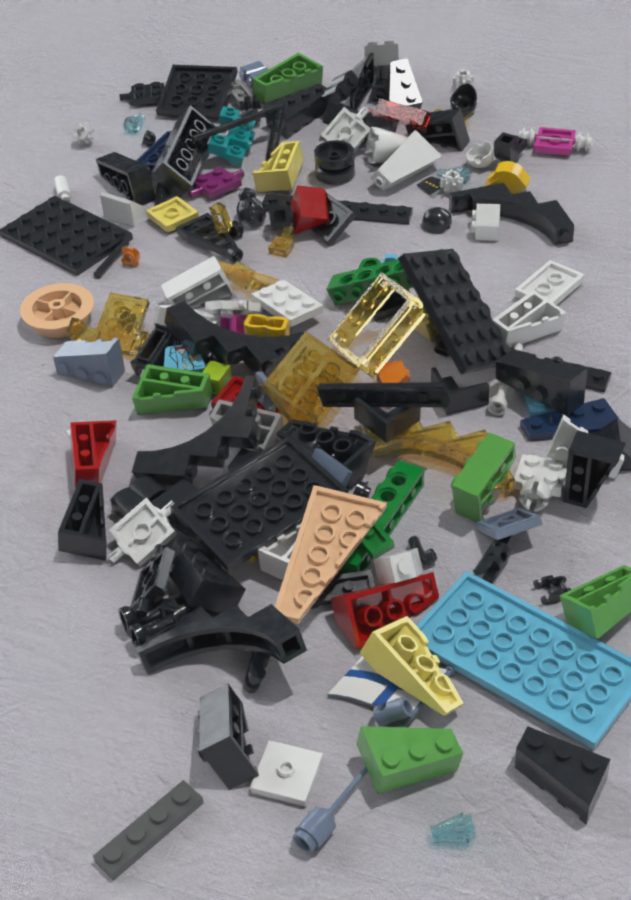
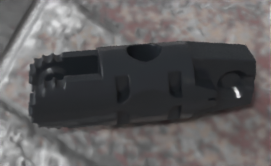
M511 535L499 540L495 539L474 568V574L476 576L484 574L482 579L492 584L511 556V552L517 542L515 536Z

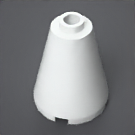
M371 127L373 131L369 130L366 150L370 151V156H367L368 163L386 162L408 137L378 127Z

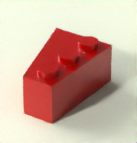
M117 420L70 422V442L75 488L79 479L97 483L102 482L116 443Z

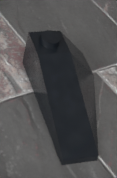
M369 53L352 70L359 78V83L355 89L351 90L350 107L357 108V111L372 89L374 81V53Z
M294 419L290 420L276 432L281 440L289 436L311 457L316 448L322 449L352 471L353 474L346 486L347 488H350L365 474L376 444L375 439L356 430L343 432L339 431L338 427L321 428L316 423Z

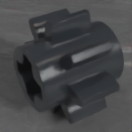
M244 96V101H240V108L245 111L250 108H257L258 111V109H262L261 100H257V96Z

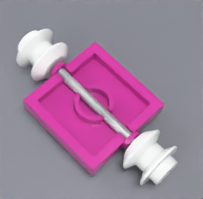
M523 127V131H519L518 135L521 138L527 139L529 146L535 142L534 152L541 154L570 156L573 145H575L577 151L580 148H585L586 152L592 146V137H589V133L586 137H582V134L579 133L575 138L576 130L540 127L538 134H535L533 128L530 131H526L525 127Z

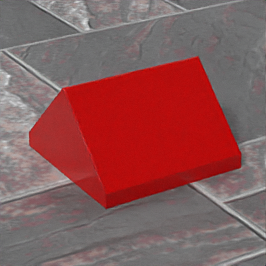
M297 185L290 202L293 213V233L295 235L329 221L326 190L324 188Z

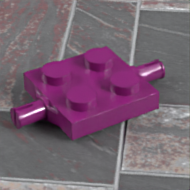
M222 167L215 168L207 174L199 175L192 186L195 189L189 191L188 195L191 199L199 195L213 199L241 187L242 182L240 178L244 177L245 173L242 169L230 173Z

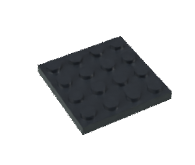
M173 64L156 108L157 115L180 116L191 105L205 118H219L222 107H227L238 73L237 67Z

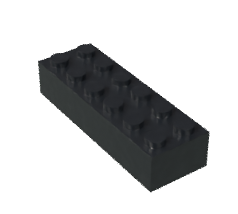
M190 105L178 117L150 176L157 183L164 186L171 194L181 198L193 186L207 154L211 137L193 143L191 136L216 126Z

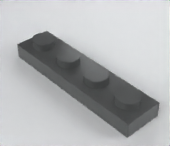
M182 780L94 854V862L114 881L204 804L203 797Z

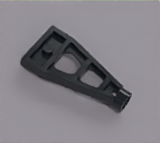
M209 213L176 227L177 234L187 242L225 256L234 264L240 262L243 258V251L237 247V244L219 220ZM212 230H214L215 234L207 238L200 237L201 235L209 233ZM222 239L225 241L220 245L215 244Z

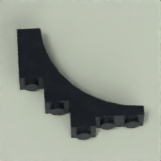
M185 301L167 307L164 320L166 326L192 357L211 350L221 363L233 365L243 361L254 375H256V372H263L264 375L273 373L277 362H282L287 358L303 353L308 339L304 332L280 337H256L240 334L208 321L195 312Z
M246 375L241 391L232 406L220 420L205 432L174 447L156 451H137L131 471L135 478L139 479L149 475L162 485H175L182 479L192 484L193 478L197 476V466L223 468L225 459L229 457V447L255 449L256 442L261 437V428L255 420L257 417L256 406L258 399H261L262 387L259 385L256 377Z
M272 604L249 617L236 605L213 618L202 607H199L179 618V625L135 648L147 674L186 657L225 649L258 651L276 658L283 664L308 651L299 628Z

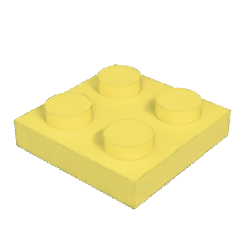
M178 196L146 210L147 217L167 233L199 217L198 211Z

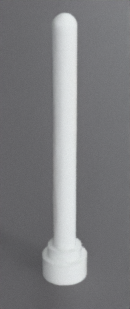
M516 343L514 349L522 351L523 345ZM502 382L497 395L493 396L488 404L489 412L498 416L503 415L507 408L505 397L509 386Z

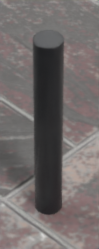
M124 239L95 270L93 275L96 278H100L121 255V249L124 246H129L128 240Z

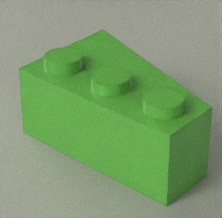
M147 364L132 400L137 415L207 408L214 390L210 374Z
M490 432L484 440L479 441L475 453L472 457L467 458L463 470L459 475H455L451 482L456 514L476 523L484 519L482 512L487 502L492 504L495 499L491 495L497 483H503L516 458L514 442Z
M622 565L560 595L566 623L598 639L631 612V567Z
M361 726L356 743L377 794L457 771L463 756V751L452 729Z

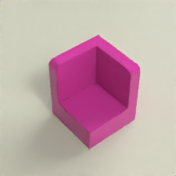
M221 314L220 327L245 334L244 322L248 315Z

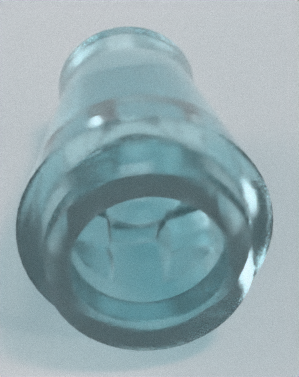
M139 113L127 117L123 124L125 131L137 133L145 122V116Z
M462 812L430 826L434 844L470 843V839L477 838L471 814L464 815Z

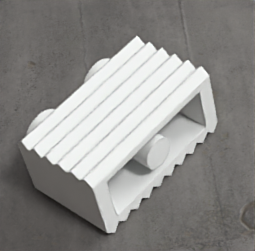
M477 204L476 210L472 211L471 233H475L476 241L495 240L497 242L499 240L500 204Z

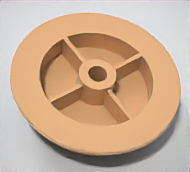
M70 283L52 284L39 288L29 294L20 306V315L22 320L40 336L63 338L73 335L85 327L89 315L94 308V298L89 290L80 285Z

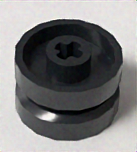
M331 140L316 146L314 150L315 173L319 181L328 184H341L354 177V147L350 143Z

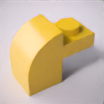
M504 161L498 163L495 172L487 176L484 186L504 183L511 194H517L527 188L531 177L519 164Z

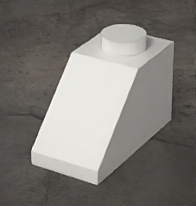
M418 548L373 559L379 585L400 582L417 577L423 573Z

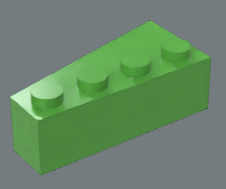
M296 53L253 78V96H257L258 100L267 103L313 87L316 84H321L323 65L300 53Z

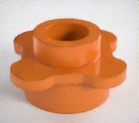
M124 246L121 249L123 253L121 262L124 265L129 264L137 267L139 265L140 252L134 247L128 248Z

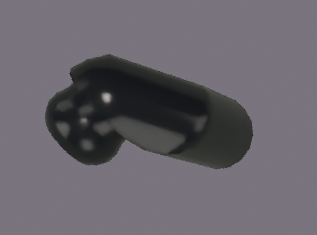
M417 536L409 538V548H418L421 563L431 565V562L437 560L438 557L434 549L430 548L424 551Z

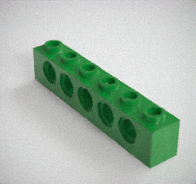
M397 259L335 274L332 276L326 290L334 305H340L410 289L413 286Z
M400 460L396 462L393 468H389L386 478L377 485L375 493L371 498L387 503L386 510L376 522L389 536L424 487V468ZM359 544L336 575L366 571L373 559Z

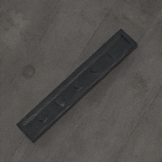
M445 382L320 383L317 386L323 407H354V399L357 397L370 407H448L451 403Z

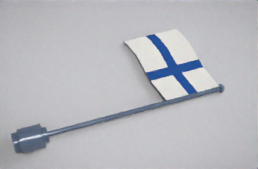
M363 656L327 694L328 697L350 699L371 707L406 696L412 704L413 714L406 718L399 727H406L425 705L422 701L378 674ZM451 666L445 669L439 668L442 674L448 677L455 674V669ZM366 766L329 809L314 807L295 828L293 841L302 851L311 853L313 850H318L335 830V818L332 813L368 772Z

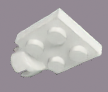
M523 454L513 480V488L520 490L519 501L522 506L530 510L531 504L534 503L536 504L534 511H539L547 506L550 497H561L566 480L567 463L555 459L541 458L536 455Z

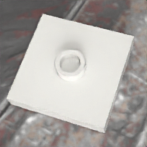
M269 740L258 766L259 776L253 779L250 786L251 793L306 807L323 761V753Z

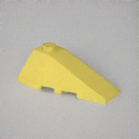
M408 616L373 631L360 654L378 674L443 716L463 705V701L450 678L443 675L439 669L438 664L440 661L438 657L430 653L427 647L429 641Z

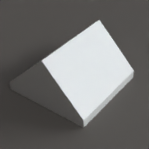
M101 192L100 197L104 218L135 227L147 217L146 210L148 208L133 201Z

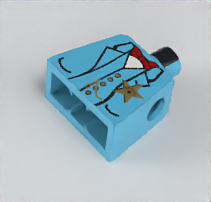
M178 339L174 341V346L165 349L164 367L200 373L205 369L201 355L192 357Z

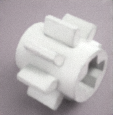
M467 70L458 71L452 81V85H456V89L462 84H474V76H470V72Z
M78 123V127L72 129L75 131V135L72 138L78 139L77 143L80 145L83 141L89 145V141L94 139L92 137L94 129H88L89 124L87 123L84 126Z
M448 171L441 177L440 188H444V192L447 194L457 192L458 190L461 191L464 178L459 177L460 174L456 171Z

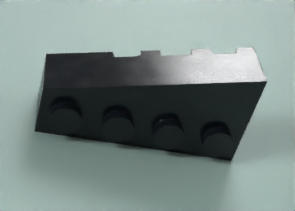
M316 84L307 90H302L300 93L288 96L286 99L270 105L272 107L283 103L285 106L281 136L289 139L291 133L299 132L301 126L304 124L309 125L312 123L313 118H319L325 113L327 103L322 98V95L327 87L322 84ZM273 116L266 118V125L270 129L272 127Z
M328 102L322 123L329 126L344 107L356 115L359 111H357V108L345 106L342 103ZM369 112L362 119L369 128L378 127L396 133L398 122L376 115L373 116Z
M112 152L96 159L100 176L111 186L115 185L118 192L126 193L128 200H134L135 203L142 206L155 201L156 195L150 177L151 170L147 165L117 152Z
M512 349L496 361L495 379L566 417L584 404L587 367L580 366L575 368L572 367L571 363H556L548 357L540 359L537 358L536 354Z

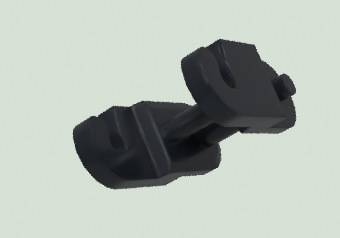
M553 575L542 577L540 583L537 579L533 582L535 588L547 587L551 588L553 592L549 593L548 599L546 596L541 597V602L544 605L560 602V595L572 590L566 587L567 579L565 576L553 577Z

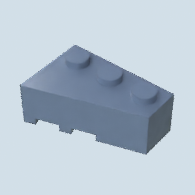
M113 338L112 341L97 339L96 342H88L87 340L66 341L53 356L58 374L114 387L125 372L119 338Z

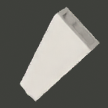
M415 130L374 173L371 179L378 187L385 191L432 166L442 155Z

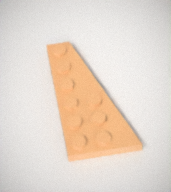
M313 486L275 607L292 623H300L386 510L387 503L320 486Z

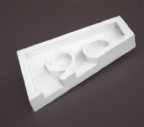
M563 415L547 451V457L567 463L568 450L577 430L586 433L588 431L583 427L578 428L570 422L568 417ZM621 454L617 465L612 469L608 477L616 478L624 462L623 454Z

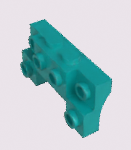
M223 106L218 124L222 125L242 118L239 117L240 110ZM256 121L230 129L227 137L223 135L211 136L207 153L221 156L232 165L242 167L246 152H250L252 142L254 141Z

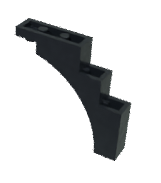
M504 183L449 193V210L451 213L470 210L472 213L473 210H476L477 204H500V217L513 219L532 226L547 236L554 245L573 242L574 224L557 200L538 203L530 191L511 194Z

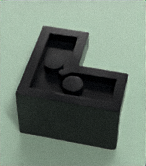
M436 367L431 368V382H445L451 403L448 407H442L446 415L489 404L490 385L488 382L459 389L452 376L442 378Z
M359 397L354 399V419L385 443L420 421L421 407H396L387 413L380 407H370Z

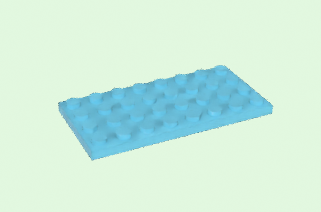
M468 571L456 581L416 625L429 641L427 647L430 653L436 655L442 664L453 667L456 672L592 750L597 747L631 701V657Z

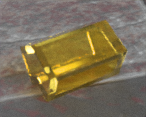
M217 202L209 208L218 233H229L232 223L226 206ZM217 215H221V218H222V221H221V222H219V219H218V216H217Z

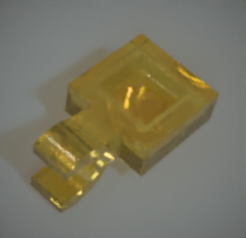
M285 226L282 237L276 236L268 247L269 254L287 258L294 247L295 236L291 235L294 227Z
M236 261L228 278L242 289L249 287L253 290H260L264 284L253 277L256 271L239 261Z

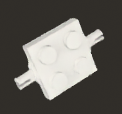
M363 106L356 115L344 107L323 131L321 136L326 141L340 140L348 142L354 147L355 152L368 136L369 130H371L362 120L369 112L368 109Z
M243 299L239 301L219 300L205 302V310H211L214 315H249L260 311L261 303Z
M145 498L109 529L118 544V547L107 555L109 559L115 563L126 554L141 567L151 558L157 544L165 546L177 535L167 518L171 514L170 506L174 504L171 500L160 510Z

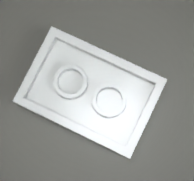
M549 260L515 289V297L521 299L535 290L557 305L584 282L585 274Z
M285 280L278 281L252 293L253 302L261 303V307L274 316L287 318L290 327L323 313V305Z

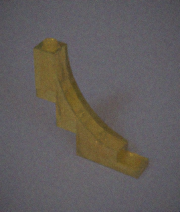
M450 420L424 428L421 422L418 421L385 443L368 428L362 426V433L376 441L371 458L390 454H416L444 460L463 469L467 458L472 457L475 453L479 441L484 440L488 434L484 429L458 436ZM510 470L503 483H497L495 487L501 491L504 498L512 496L514 492L515 478Z

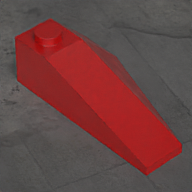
M434 572L396 583L381 584L331 597L337 625L354 649H358L365 645L373 631L406 616L410 618L414 614H418L437 600L439 593Z

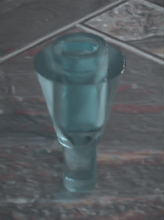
M467 165L448 170H437V176L442 177L448 171L458 172L460 174L459 177L464 178L463 184H466L471 178V170Z

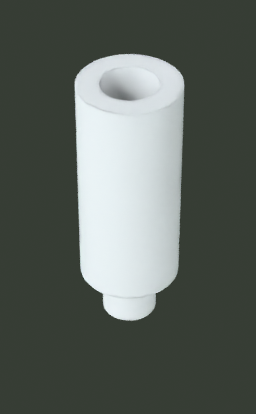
M62 175L57 176L54 179L57 196L69 202L71 193L67 178Z

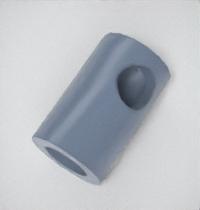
M406 696L375 706L373 709L375 721L381 727L408 718L413 714L412 704Z

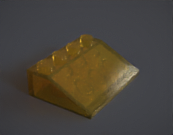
M305 331L261 387L288 421L294 419L316 423L320 427L334 407L322 406L317 386L320 383H352L360 368Z

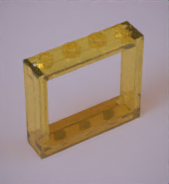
M381 272L329 335L327 340L371 378H374L427 312L417 297ZM396 292L407 301L359 358L348 349V346L389 296Z

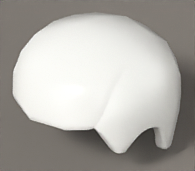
M485 141L483 145L475 143L473 148L469 149L466 153L467 163L474 168L489 166L494 159L493 145L488 141Z

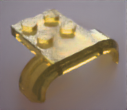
M110 292L97 328L87 326L80 319L72 317L67 333L73 341L87 340L88 342H96L97 339L112 341L113 338H119L122 355L136 356L150 335L146 331L140 332L150 302L145 298Z

